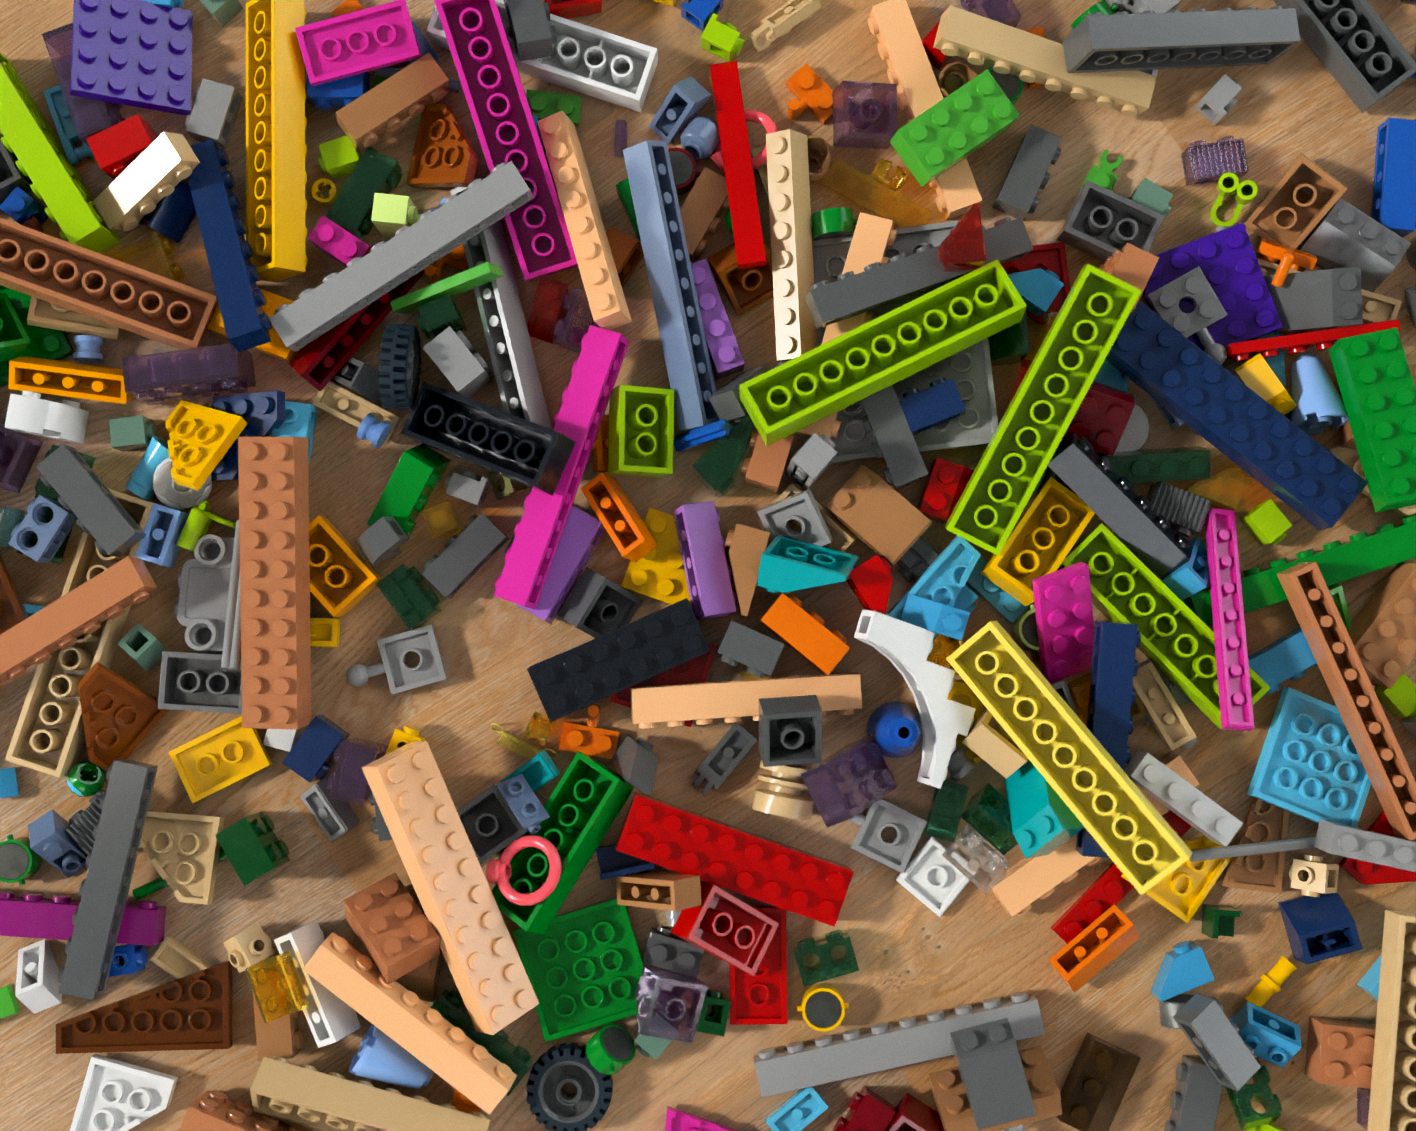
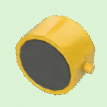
M818 983L809 987L801 998V1005L797 1006V1012L802 1011L803 1018L809 1027L822 1032L833 1030L839 1026L845 1015L844 1009H849V1004L844 1003L838 990L825 983Z

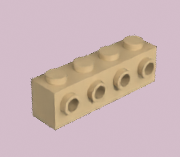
M163 131L92 202L110 230L131 231L138 226L139 221L146 214L156 209L157 203L174 191V187L181 180L188 178L192 174V170L200 161L183 134Z

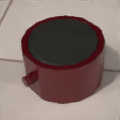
M669 148L668 152L677 195H683L691 190L696 182V177H699L701 172L697 171L696 162L687 150Z

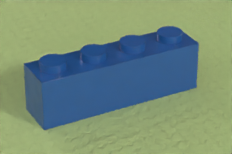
M1388 118L1378 126L1371 218L1402 238L1416 229V120Z

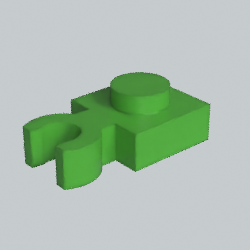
M1106 149L1099 157L1100 167L1093 164L1083 185L1088 180L1112 191L1119 177L1112 172L1120 166L1122 156H1118L1115 163H1109L1106 159L1109 150Z

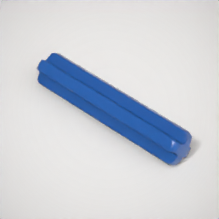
M723 419L676 435L673 440V446H675V450L678 452L729 436L733 426L729 425L728 420Z

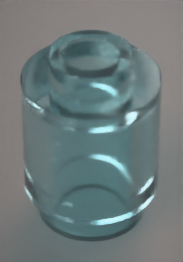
M1 506L0 546L13 549L8 543L12 538L11 533L13 529L24 519V510Z

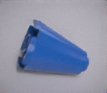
M896 701L885 703L876 708L869 718L867 727L868 739L873 748L880 754L890 758H902L913 753L922 741L919 713L912 706ZM903 727V733L899 736L898 731Z

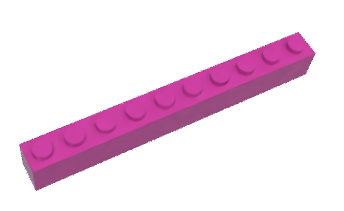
M590 325L588 332L582 338V349L579 358L572 366V378L569 386L563 391L561 409L553 420V430L576 443L553 496L534 488L527 495L524 502L525 510L523 516L515 527V538L512 547L507 550L505 555L506 564L502 574L499 575L495 583L496 592L494 596L533 610L536 609L630 343L621 333Z

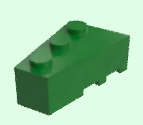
M424 444L404 451L367 524L372 526L383 516H393L406 535L409 536L416 526L415 520L426 507L429 501L428 498L452 460Z

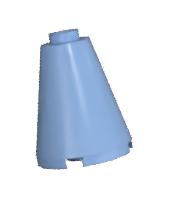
M1313 354L1299 356L1291 368V398L1297 407L1290 411V421L1308 435L1324 433L1323 428L1332 425L1334 430L1347 424L1349 420L1344 402L1321 358L1314 357Z
M373 1024L370 1025L359 1044L361 1047L358 1054H354L348 1072L356 1076L417 1090L422 1085L426 1087L434 1071Z

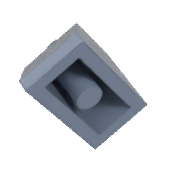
M692 76L674 84L650 122L649 127L669 145L687 127L691 119L699 115L711 94Z

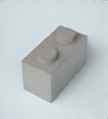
M203 78L201 85L196 88L194 93L195 103L192 112L186 118V131L197 141L204 142L213 139L218 147L227 149L243 97L235 87Z

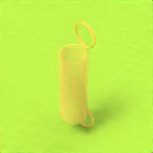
M491 723L490 727L493 731L502 733L497 745L501 744L502 746L504 736L505 738L509 736L512 741L516 739L518 746L519 744L520 746L524 744L525 748L521 754L523 757L526 747L527 749L531 747V753L533 752V754L534 752L538 754V752L543 751L536 746L534 747V745L527 744L524 740L522 741L507 732L505 733L503 727L499 724ZM491 725H497L503 731H497ZM510 740L507 746L505 744L504 748L506 747V749H509L511 745ZM518 746L516 747V749H515V747H514V749H513L512 752H514V753L516 752V754H517V752H518V750H517ZM548 748L545 749V750L552 751L553 753L556 754V757H555V758L550 757L551 759H556V758L558 757L557 753H556L555 751H553L552 749H548Z

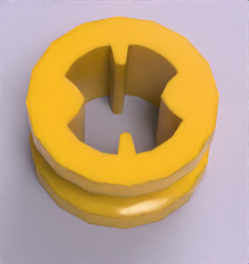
M321 178L313 183L311 193L319 204L329 206L337 200L338 189L331 180ZM325 186L328 189L330 186L332 188L329 190L330 196L328 198H325L323 195L321 198L319 197L321 187Z

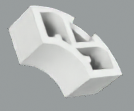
M23 391L22 395L10 394L5 428L54 440L84 444L89 411L80 409V403L62 400L61 404L40 399L41 394L31 391Z

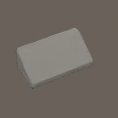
M330 777L322 779L300 795V798L331 843L360 823L359 818Z

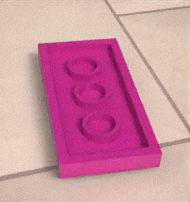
M406 0L389 2L295 28L312 86L422 57Z
M1080 562L1032 580L1041 671L1050 684L1088 670L1092 665L1094 622L1089 566L1084 562Z

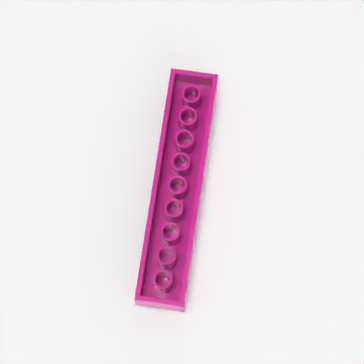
M434 0L490 174H492L491 171L501 163L507 164L512 161L534 195L533 199L505 216L525 281L530 282L578 267L559 196L496 0Z

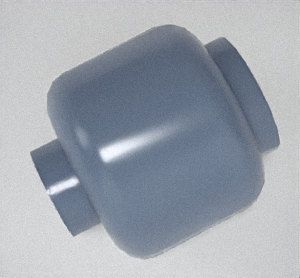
M709 117L692 118L680 137L683 149L687 150L696 160L709 158L720 142L717 123Z

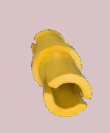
M1281 956L1280 960L1266 975L1263 973L1260 976L1262 980L1245 999L1262 1008L1275 992L1279 993L1282 990L1280 986L1297 967L1284 956Z

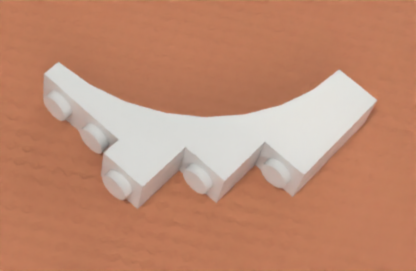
M862 610L854 638L874 647L891 661L904 677L916 702L922 729V760L917 781L941 789L942 783L947 777V767L951 754L956 747L957 734L968 736L969 730L974 723L975 708L947 699L949 692L953 688L955 671L927 661V657L933 649L934 632L876 611Z

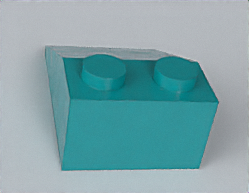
M777 535L762 553L757 586L764 587L765 590L772 593H785L846 581L857 564L859 556Z
M1030 760L1005 779L1012 833L1026 859L1049 855L1085 828Z

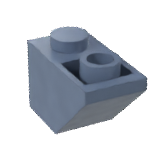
M52 809L28 825L30 849L69 878L86 867L88 854L65 832L71 824Z

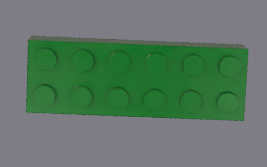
M1396 327L1341 338L1330 348L1329 354L1364 475L1368 482L1367 485L1375 513L1416 505V388L1398 329Z
M578 751L544 805L550 818L541 821L539 832L535 834L528 832L526 835L543 837L555 846L560 855L562 865L559 882L554 891L545 900L528 906L510 902L501 893L496 883L491 892L499 910L525 931L544 935L635 786L628 783L622 776L594 757ZM524 848L510 862L512 874L509 883L519 893L529 894L537 891L548 878L550 870L547 855L539 848Z

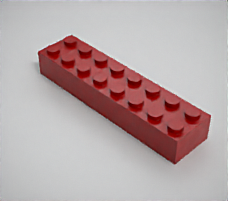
M636 791L616 843V850L682 874L700 875V880L833 927L836 925L854 873L846 865Z

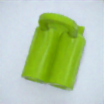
M1230 172L1221 175L1216 187L1219 196L1210 212L1212 222L1218 227H1230L1237 221L1243 206L1254 200L1258 191L1256 183L1251 180H1245L1239 184L1237 175ZM1234 195L1238 205L1237 208L1233 209V217L1226 222L1218 220L1216 212L1218 207L1222 206L1223 198Z
M205 500L198 507L191 509L176 545L194 552L196 542L207 534L212 520L236 529V522L209 512L211 505L210 502Z

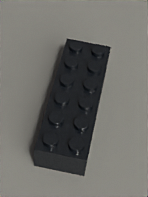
M424 381L401 434L421 444L552 496L576 443L557 431Z
M686 598L529 667L527 670L549 721L553 722L710 652V648Z

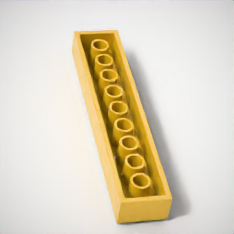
M250 0L246 3V240L249 242L254 255L250 258L251 265L254 264L260 280L275 283L305 273L307 266V255L305 254V240L307 238V228L305 226V212L307 210V200L305 199V184L307 182V173L305 171V157L307 154V146L305 144V129L307 126V119L305 117V101L307 98L305 89L306 66L295 28L305 25L307 12L304 0Z

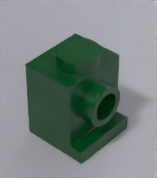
M706 989L705 994L698 993L693 1018L690 1021L689 1027L697 1032L724 1037L731 1001L722 998L723 992ZM711 1005L712 1012L706 1015L707 1007Z

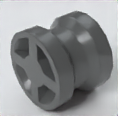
M961 746L951 754L947 769L951 773V779L956 782L974 769L977 764L966 756V750Z

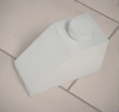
M46 939L18 950L15 996L34 1014L60 1004L62 1001V993H59L61 983L58 981L60 972Z

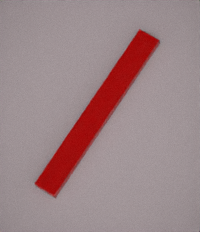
M737 61L710 65L738 269L767 265Z

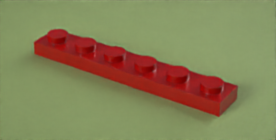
M1399 319L1230 343L1225 346L1227 351L1226 360L1233 359L1234 363L1250 360L1251 356L1259 353L1264 359L1279 356V352L1289 351V355L1307 352V348L1316 347L1317 351L1330 349L1341 338L1396 327L1399 332L1401 328Z
M1171 810L1162 815L1180 838L1191 828L1190 824ZM1113 862L1051 926V929L1068 944L1111 906L1117 905L1134 886L1121 877L1122 871Z

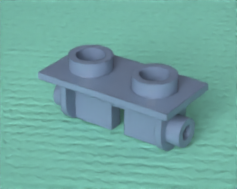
M520 774L496 784V787L523 829L531 834L539 832L541 821L550 818L524 776Z

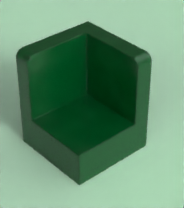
M1203 904L1202 933L1218 939V936L1234 937L1235 917H1242V911L1232 906Z

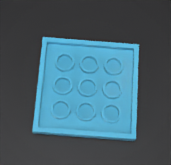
M1283 687L1247 795L1316 823L1323 819L1357 827L1371 782L1337 707L1290 687Z

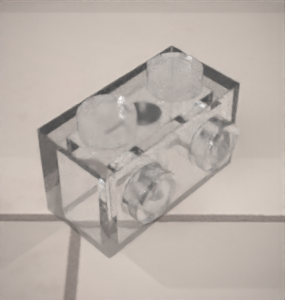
M967 825L947 844L942 855L986 895L1006 875L1009 866L1007 857L1002 851L997 848L993 849L985 842L984 836L978 830L970 829Z

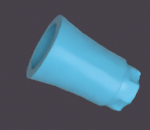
M152 436L147 450L130 475L132 478L126 484L131 492L147 501H150L155 494L153 474L156 467L163 460L169 458L168 442L158 436Z

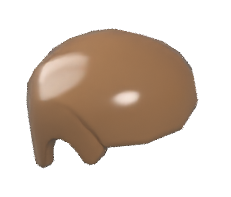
M960 61L945 65L937 77V83L943 98H946L978 76V73L968 64Z
M808 136L809 181H817L824 177L831 167V151L829 144L823 138Z

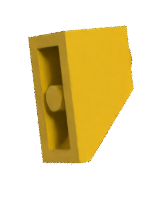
M1260 353L1235 369L1247 387L1281 414L1285 415L1297 407Z

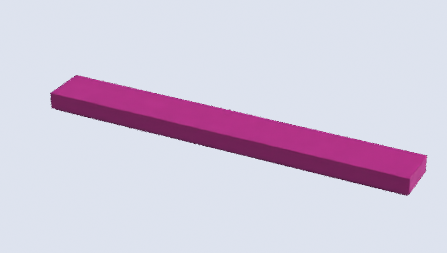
M1209 507L1205 518L1221 725L1222 729L1251 731L1255 728L1235 510Z

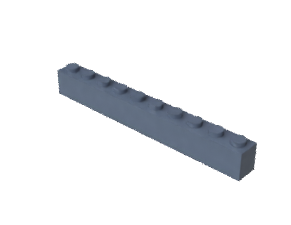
M646 140L623 149V155L670 389H674L676 419L679 431L702 427L720 421L709 400V397L716 392L667 142L662 140Z

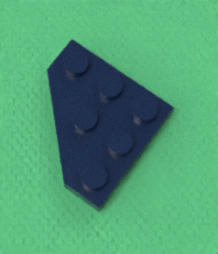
M277 390L213 397V409L241 416L247 422L239 437H268L274 428L279 429L285 421V392ZM238 438L212 471L211 481L239 480Z

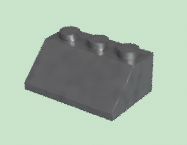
M1340 198L1309 233L1299 250L1316 255L1318 259L1316 265L1323 270L1361 266V287L1363 290L1374 292L1396 268L1411 243Z

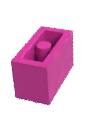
M324 215L307 237L317 249L346 268L348 262L352 259L364 257L371 252V247Z

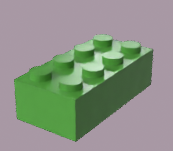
M986 69L900 128L890 143L923 188L1007 130L1018 119L1020 114L988 69Z

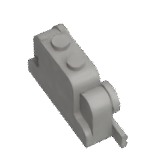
M236 520L235 538H223L208 534L196 542L194 547L196 559L186 561L182 567V572L178 575L179 600H176L174 606L178 622L187 627L185 640L188 646L197 651L222 653L221 668L239 669L241 658L239 520Z

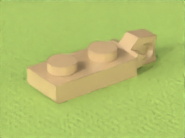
M790 0L760 21L762 25L747 35L752 48L760 52L770 47L771 41L788 34L792 27L801 21L811 18L814 12L821 8L819 0Z

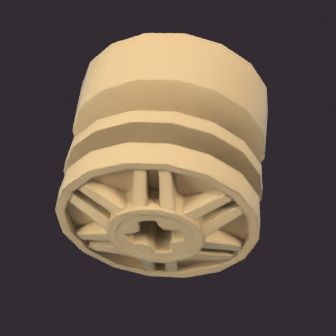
M761 760L760 768L771 770L772 772L771 775L758 774V779L768 783L769 789L755 790L752 809L776 816L811 820L814 800L802 796L803 790H816L817 785L805 782V777L819 778L820 771L805 764L764 767Z

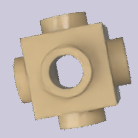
M1305 854L1304 859H1293V864L1289 869L1291 888L1301 889L1302 895L1320 897V893H1337L1339 864L1324 862L1323 856Z
M259 922L223 942L228 951L230 963L237 968L239 973L250 968L251 972L260 969L268 964L265 958L275 953L270 937L264 933Z

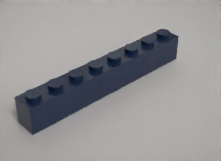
M213 139L192 145L190 147L200 163L192 170V174L188 177V182L227 339L238 352L271 342L269 330L272 329V324L268 319L267 313L263 311L262 306L266 305V301L261 289L257 288L256 282L260 281L254 264L251 265L250 258L254 255L249 242L245 241L244 234H247V228L242 217H239L238 211L241 210V205L238 197L232 191V188L235 187V182L232 174L226 168V165L230 164L224 148L219 149Z
M1095 620L1086 727L1125 772V766L1129 764L1131 758V750L1127 743L1128 735H1131L1133 731V719L1130 717V708L1134 706L1136 691L1132 688L1133 677H1136L1138 673V660L1135 659V649L1140 645L1141 633L1137 630L1138 625ZM1086 828L1077 833L1076 851L1082 856L1110 858Z

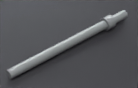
M1316 836L1191 850L1192 855L1189 860L1194 862L1315 848Z

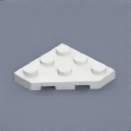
M95 1054L91 1057L70 1131H128L170 1106L178 1077Z

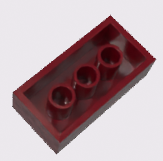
M1024 359L1005 407V412L1026 375L1032 360ZM1093 381L1062 439H1065L1074 431L1080 438L1085 437L1088 439L1094 450L1113 456L1134 409V395Z

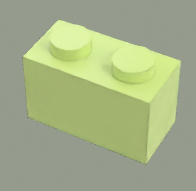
M374 193L371 221L382 236L395 237L397 230L407 225L412 226L419 221L421 214H419L417 207L409 196Z

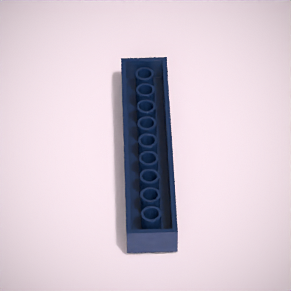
M1141 301L1137 304L1135 310L1129 314L1105 360L1318 530L1332 528L1368 482Z

